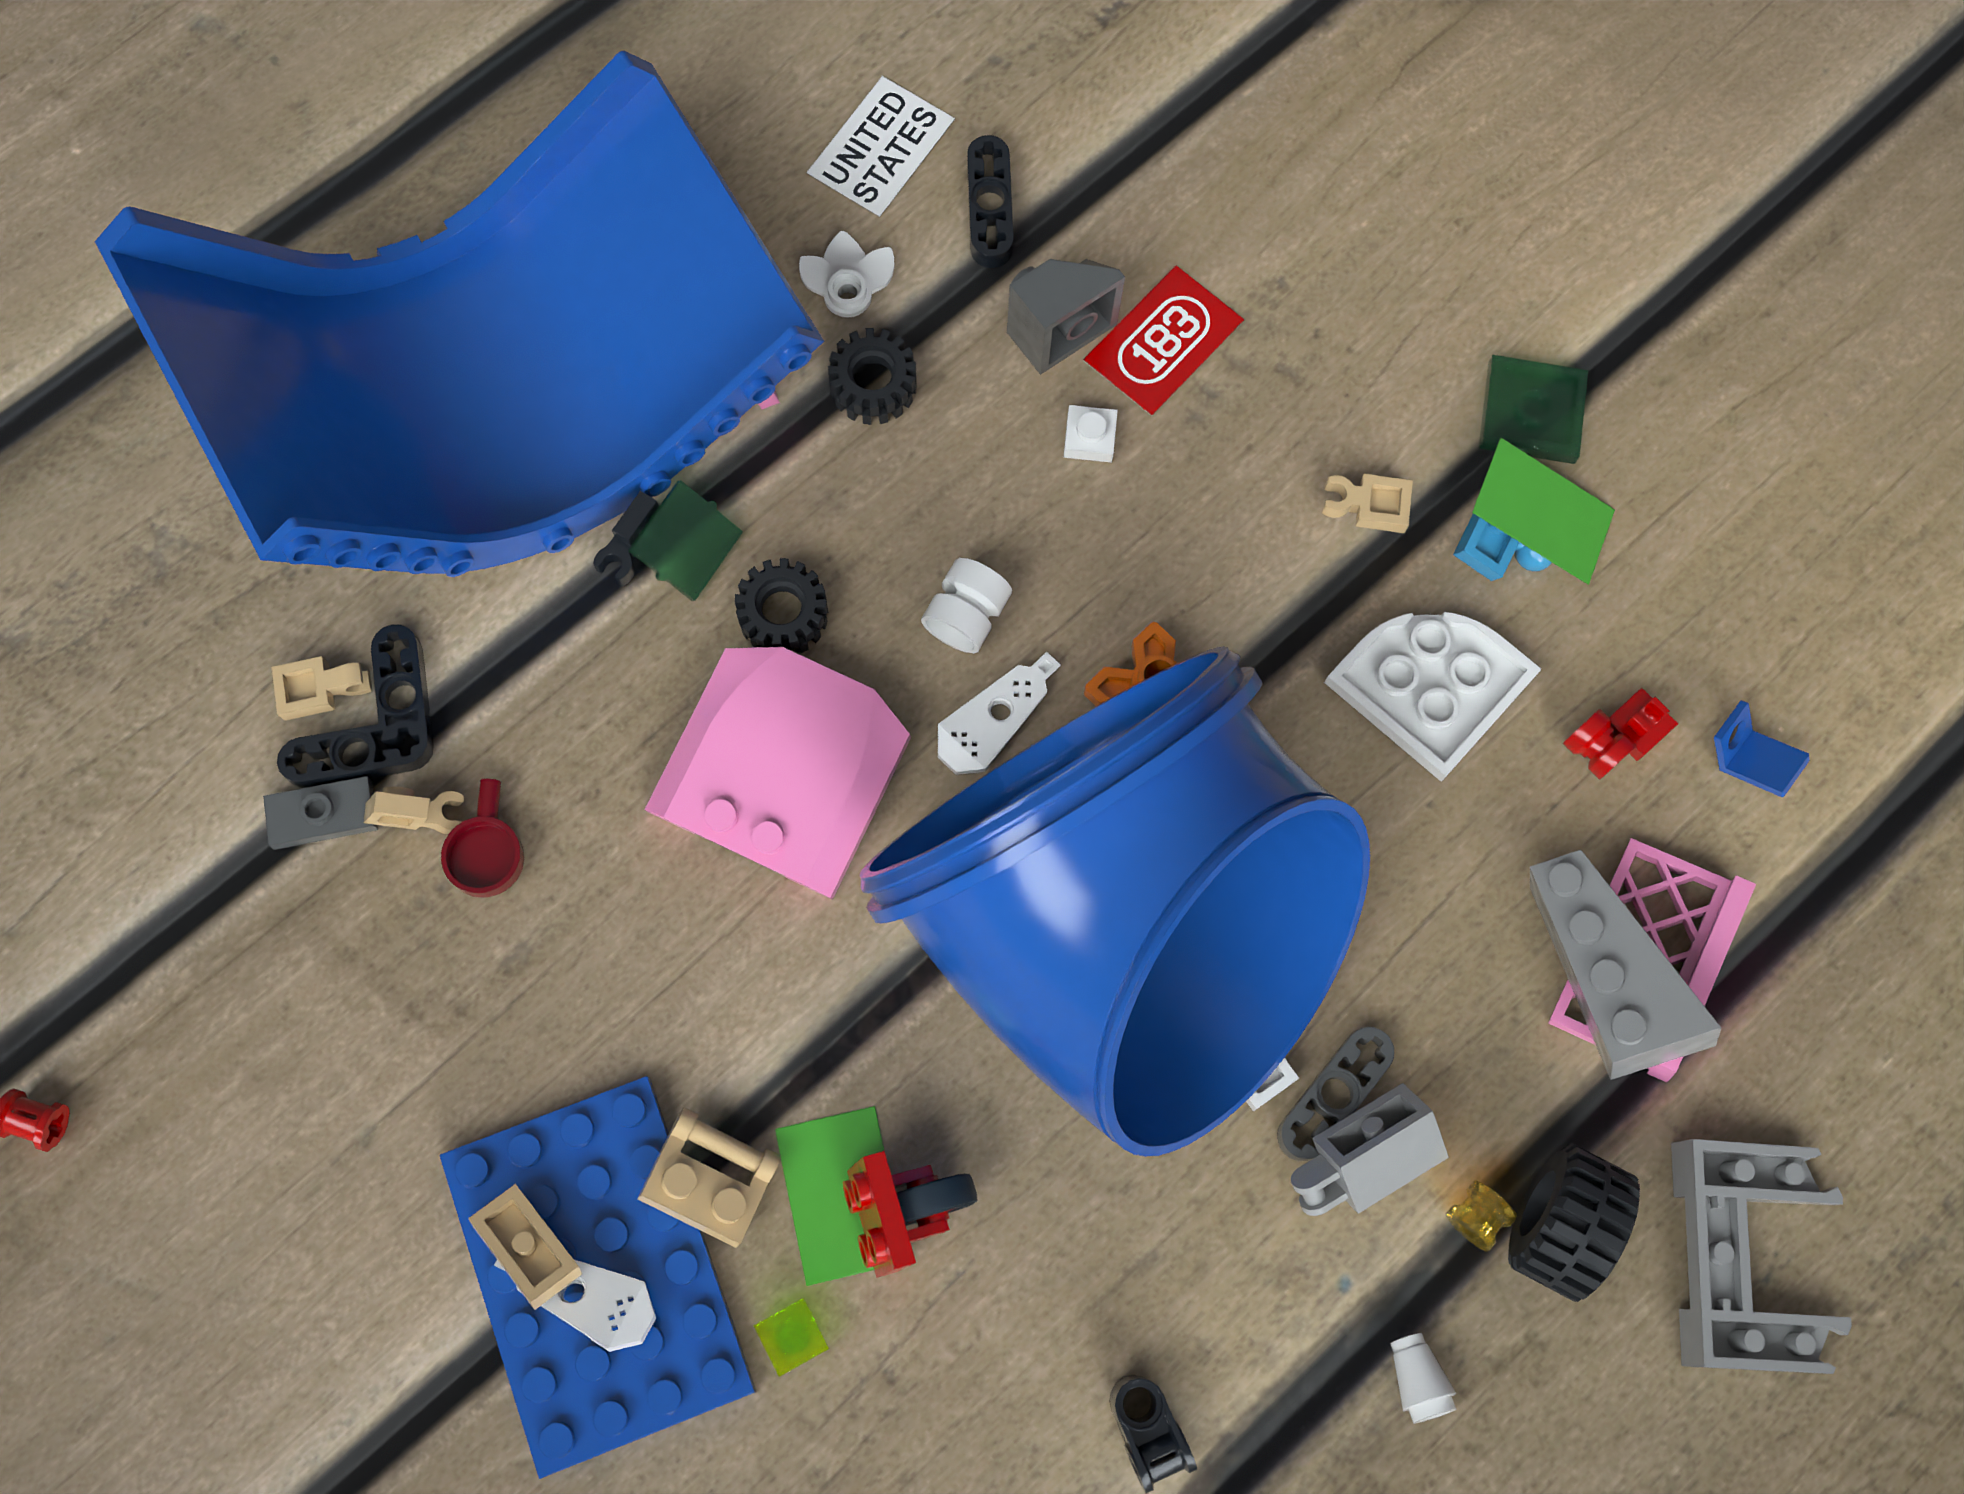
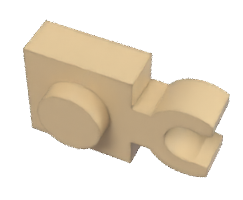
M1363 474L1360 485L1355 486L1346 477L1339 475L1330 476L1326 481L1324 490L1339 493L1343 500L1340 502L1326 500L1322 508V514L1331 518H1339L1348 512L1357 513L1356 527L1405 533L1409 526L1413 480Z

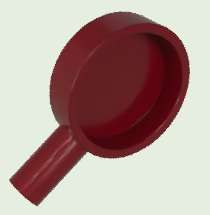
M486 778L480 780L476 817L467 819L455 826L446 837L441 850V864L446 877L460 891L473 897H492L506 891L516 882L524 865V849L519 837L506 823L498 819L501 781Z

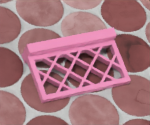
M1631 838L1609 886L1618 895L1624 882L1628 893L1618 897L1623 904L1633 902L1644 926L1642 928L1672 965L1683 962L1679 975L1705 1006L1756 884L1739 876H1735L1731 881ZM1636 856L1655 864L1663 882L1637 890L1629 872L1634 857ZM1670 871L1681 876L1672 878ZM1695 881L1714 890L1707 906L1688 912L1677 886ZM1667 890L1678 915L1653 923L1642 898ZM1703 916L1697 930L1692 920ZM1683 923L1692 943L1689 951L1668 957L1657 931ZM1567 980L1548 1024L1596 1045L1588 1025L1564 1015L1571 999L1576 998L1569 980ZM1683 1057L1647 1068V1074L1667 1083L1677 1072Z

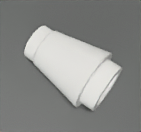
M1413 1334L1390 1343L1394 1352L1393 1357L1403 1411H1409L1413 1423L1424 1422L1455 1411L1456 1407L1452 1396L1456 1392L1430 1347L1425 1343L1423 1334Z

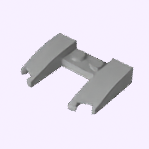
M1700 1139L1672 1142L1673 1194L1676 1198H1685L1690 1309H1679L1681 1365L1685 1367L1834 1374L1836 1367L1819 1360V1356L1829 1330L1839 1335L1849 1334L1852 1327L1851 1317L1753 1312L1747 1202L1843 1205V1196L1838 1187L1828 1188L1820 1192L1805 1162L1822 1155L1819 1148Z

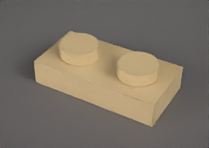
M516 1184L468 1218L472 1227L534 1310L582 1275L577 1263Z

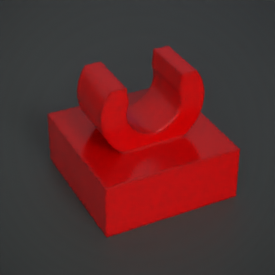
M1643 688L1638 690L1609 717L1615 735L1627 734L1637 744L1629 753L1636 761L1640 760L1678 725L1668 714L1670 710L1656 696L1652 698Z

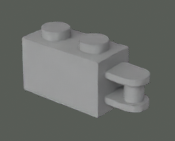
M1402 1083L1313 1137L1312 1139L1319 1155L1292 1173L1291 1184L1294 1190L1301 1194L1299 1203L1303 1212L1307 1215H1322L1345 1200L1359 1214L1443 1162L1449 1156L1433 1111Z

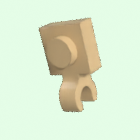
M320 656L271 667L277 715L285 721L335 710L334 695L356 696L372 691L370 672L362 671L359 662L348 663L330 669L329 662Z
M384 787L382 792L376 791L366 802L364 823L417 830L419 827H427L443 834H449L461 822L446 819L442 814V806H460L464 802V795L455 791H446L430 802V798L415 797V791L409 788Z

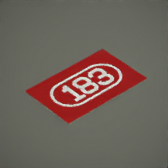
M1176 265L1083 360L1152 416L1230 336L1244 319Z

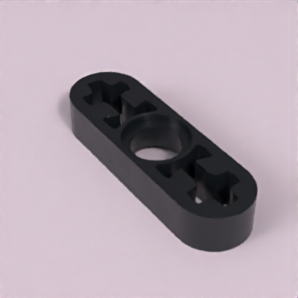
M984 135L973 140L967 151L970 250L973 259L979 265L986 268H997L1006 264L1013 252L1010 152L1007 144L1001 138L993 135ZM983 155H992L994 161L993 176L984 177ZM985 193H994L1002 198L1003 204L997 209L986 210L979 206L977 199ZM987 226H996L997 249H988L986 243Z

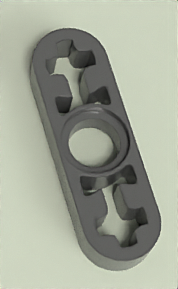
M1364 1027L1355 1031L1344 1041L1281 1122L1277 1132V1139L1285 1155L1296 1161H1309L1319 1155L1315 1146L1312 1147L1306 1144L1301 1148H1297L1292 1143L1296 1138L1295 1132L1291 1129L1292 1125L1301 1127L1308 1123L1315 1114V1112L1305 1107L1309 1101L1318 1114L1333 1120V1125L1357 1110L1393 1062L1394 1045L1385 1032L1374 1027ZM1369 1041H1373L1378 1046L1374 1054L1380 1060L1379 1063L1370 1061L1360 1069L1356 1076L1350 1071L1338 1067L1340 1061L1343 1062L1347 1069L1355 1063L1361 1054L1360 1049L1355 1046L1357 1042L1365 1045ZM1357 1077L1366 1080L1363 1086L1361 1085ZM1338 1079L1347 1085L1350 1091V1101L1345 1108L1333 1109L1323 1101L1321 1090L1325 1081ZM1325 1120L1319 1122L1312 1131V1138L1330 1128Z

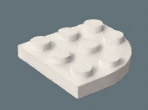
M1443 612L1442 615L1425 614L1413 616V613L1390 619L1369 632L1328 675L1324 683L1442 782L1541 671V668L1497 632L1469 617L1449 612Z

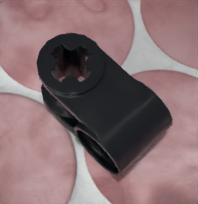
M1138 1375L1125 1376L1117 1381L1111 1390L1109 1403L1125 1441L1124 1446L1128 1458L1145 1494L1154 1490V1483L1184 1469L1188 1473L1196 1471L1197 1465L1181 1428L1174 1420L1160 1388L1147 1378ZM1143 1387L1147 1389L1151 1397L1150 1409L1143 1417L1129 1418L1123 1408L1124 1397L1132 1388Z

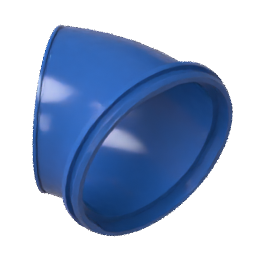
M1225 646L1199 653L1139 682L1029 746L923 817L883 848L860 872L861 890L863 893H871L872 895L866 908L875 923H889L902 919L922 949L958 994L991 1031L1040 1080L1121 1148L1134 1155L1145 1157L1173 1152L1203 1137L1246 1102L1282 1062L1313 1018L1340 969L1361 915L1369 879L1370 844L1367 829L1361 816L1353 807L1332 795L1310 777L1272 737L1249 705V702L1260 690L1262 680L1254 668H1240L1238 665L1240 655Z

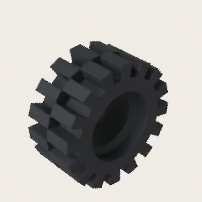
M865 328L866 337L860 338L856 330L849 333L850 343L848 344L842 338L837 343V353L832 351L829 357L828 376L832 399L835 398L836 407L841 412L847 409V417L853 421L856 420L859 414L862 415L863 424L871 425L872 416H879L880 424L888 423V414L892 413L895 419L903 414L902 406L904 405L909 408L913 402L912 394H916V361H914L913 352L910 347L905 349V342L901 337L897 336L894 341H891V331L882 329L881 336L875 337L874 328ZM880 364L887 367L892 376L890 382L885 387L868 390L856 384L854 374L863 365Z
M780 558V566L772 567L771 559L762 562L764 570L758 572L755 566L748 571L749 580L741 579L738 585L740 594H735L736 615L741 631L746 639H750L754 648L784 647L792 651V649L799 647L800 652L803 653L809 650L808 642L810 640L814 643L818 642L821 638V628L826 629L828 606L824 586L822 583L819 584L818 575L813 570L807 573L805 564L799 561L796 562L795 567L790 566L789 559ZM789 592L800 600L802 604L801 611L796 619L787 624H775L763 615V605L766 599L774 593Z

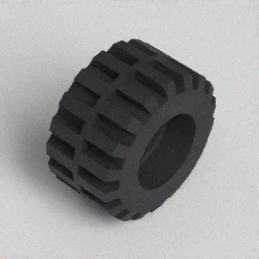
M1573 1143L1562 1147L1540 1169L1519 1207L1509 1239L1508 1262L1510 1268L1574 1302L1587 1298L1612 1272L1631 1236L1639 1208L1640 1184H1638V1178Z

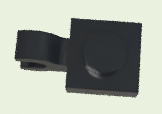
M640 491L612 529L614 535L612 540L594 558V567L601 574L605 571L608 564L612 562L622 563L621 569L615 575L617 583L622 587L627 585L634 576L635 566L632 557L636 559L644 547H652L663 530L664 519L657 500Z

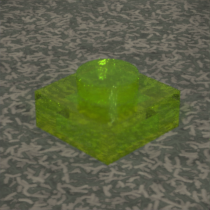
M805 1298L753 1325L779 1377L830 1349Z

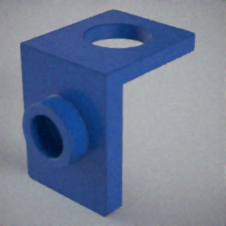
M1743 700L1738 703L1714 736L1720 771L1780 797L1786 795L1810 761L1809 753L1753 731L1749 703ZM1738 725L1736 734L1732 741L1729 743L1731 734L1735 727Z

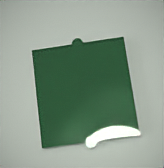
M679 480L628 551L656 572L655 577L658 581H667L688 599L696 601L743 531L716 510L717 504L714 501H705L684 482Z

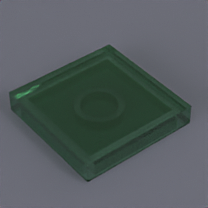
M1492 355L1488 362L1479 449L1496 451L1499 440L1502 438L1533 458L1575 464L1580 458L1588 370Z

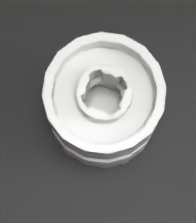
M958 558L954 561L942 582V588L945 593H939L933 597L921 618V622L933 636L945 644L960 651L974 654L979 652L992 628V624L988 619L989 616L998 617L1012 594V588L1000 574L991 568L968 558Z

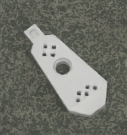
M1048 652L1041 656L1031 667L1017 665L938 724V758L955 775L985 772L1046 696L1045 680L1061 665ZM997 704H1003L1009 708L1010 716L1004 720L995 719L991 714V709Z
M497 1260L494 1266L504 1270V1268ZM577 1260L574 1261L579 1266L582 1275L541 1305L609 1352L642 1344L656 1320L644 1281ZM572 1284H581L584 1286L582 1298L576 1302L566 1301L564 1299V1292L567 1287Z

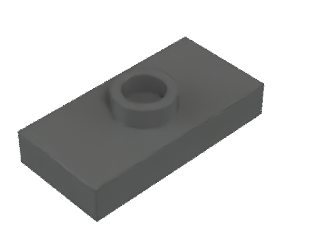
M367 776L263 796L268 845L276 850L378 830V825L364 823L366 802L374 794L372 780Z

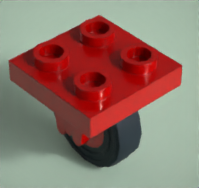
M885 1151L862 1157L847 1170L849 1180L843 1181V1191L848 1209L851 1214L859 1213L864 1234L858 1235V1245L863 1263L866 1268L874 1267L876 1278L898 1272L915 1264L916 1260L911 1243L949 1231L947 1220L950 1217L948 1213L963 1209L978 1201L977 1192L970 1173L938 1179V1176L934 1175L931 1165L891 1175ZM907 1186L906 1190L896 1193L895 1189ZM917 1223V1228L907 1230L906 1226Z

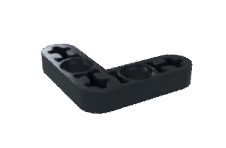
M391 624L380 629L371 642L379 724L298 737L288 741L278 753L277 766L279 772L290 783L299 788H308L367 776L374 778L410 772L422 768L429 762L433 755L434 743L424 654L420 641L409 628ZM397 640H401L406 647H409L400 652L401 666L406 672H397L394 659L389 653H386L394 649V642ZM404 685L415 689V699L409 707L405 709L390 707L389 697L397 687ZM411 735L416 742H419L418 745L411 747V755L406 757L399 749L383 750L386 760L382 761L383 754L378 739H382L381 741L388 748L403 745L405 741L404 736ZM355 742L368 744L369 756L364 763L356 767L344 765L343 753L350 744ZM307 752L315 760L330 758L334 769L331 770V767L324 761H317L307 764V772L302 774L293 767V764L301 762L302 753Z

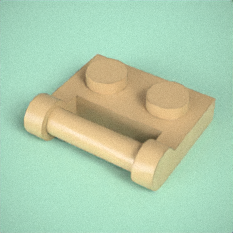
M683 1107L637 1199L736 1248L741 1244L766 1187L778 1167L781 1155L767 1148L761 1152L697 1120L699 1114ZM686 1140L751 1171L752 1174L747 1185L681 1153Z

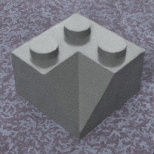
M1049 259L1036 268L1033 266L1027 267L1019 272L1009 285L1007 334L1041 375L1117 325L1125 276L1119 269L1088 259L1081 263Z

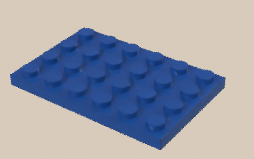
M648 1076L439 1155L539 1479L756 1393L702 1231L637 1199L669 1135L653 1085ZM516 1184L574 1260L645 1282L656 1320L644 1342L639 1345L609 1352L542 1306L534 1310L525 1296L517 1290L516 1284L507 1272L494 1266L497 1261L496 1257L472 1227L468 1218ZM581 1284L570 1285L564 1292V1299L568 1302L580 1300L584 1294V1286Z

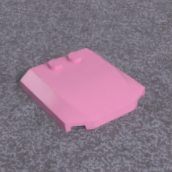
M784 647L725 648L644 810L833 900L906 750L911 735L876 690Z

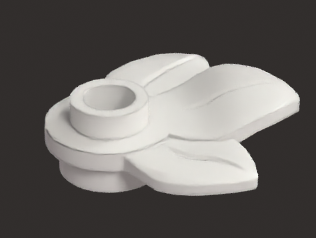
M840 231L828 245L824 258L817 256L800 257V277L809 290L824 297L825 304L832 313L841 317H855L869 307L872 294L885 288L892 279L894 272L893 251L890 247H884L865 255L859 244L847 232ZM847 292L856 295L852 299L840 298L842 294Z

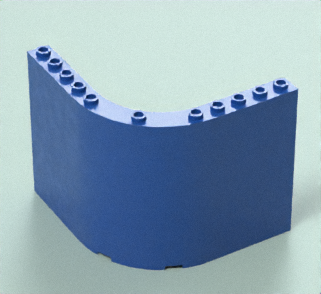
M626 51L617 53L484 192L466 207L444 220L446 230L423 242L415 235L397 243L377 248V257L353 260L350 253L320 254L293 250L130 206L123 208L95 240L104 261L257 555L263 561L287 562L294 565H324L334 568L372 569L373 571L410 572L411 574H446L448 577H457L468 571L511 563L544 551L549 553L560 552L573 543L574 538L624 513L640 491L650 497L657 496L666 491L671 485V479L686 466L698 462L705 455V449L719 436L735 429L740 423L741 416L755 404L768 399L774 393L775 386L790 372L805 366L811 359V353L825 342L652 63Z

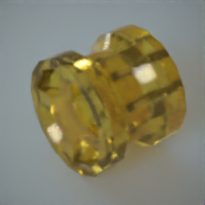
M1473 1181L1466 1189L1467 1198L1459 1205H1452L1445 1214L1458 1232L1472 1244L1487 1252L1496 1244L1495 1235L1502 1227H1510L1517 1219V1215L1512 1207L1490 1187L1479 1181Z

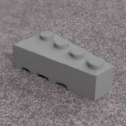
M1582 850L1530 866V890L1610 1080L1717 1045L1721 1031L1720 1025Z

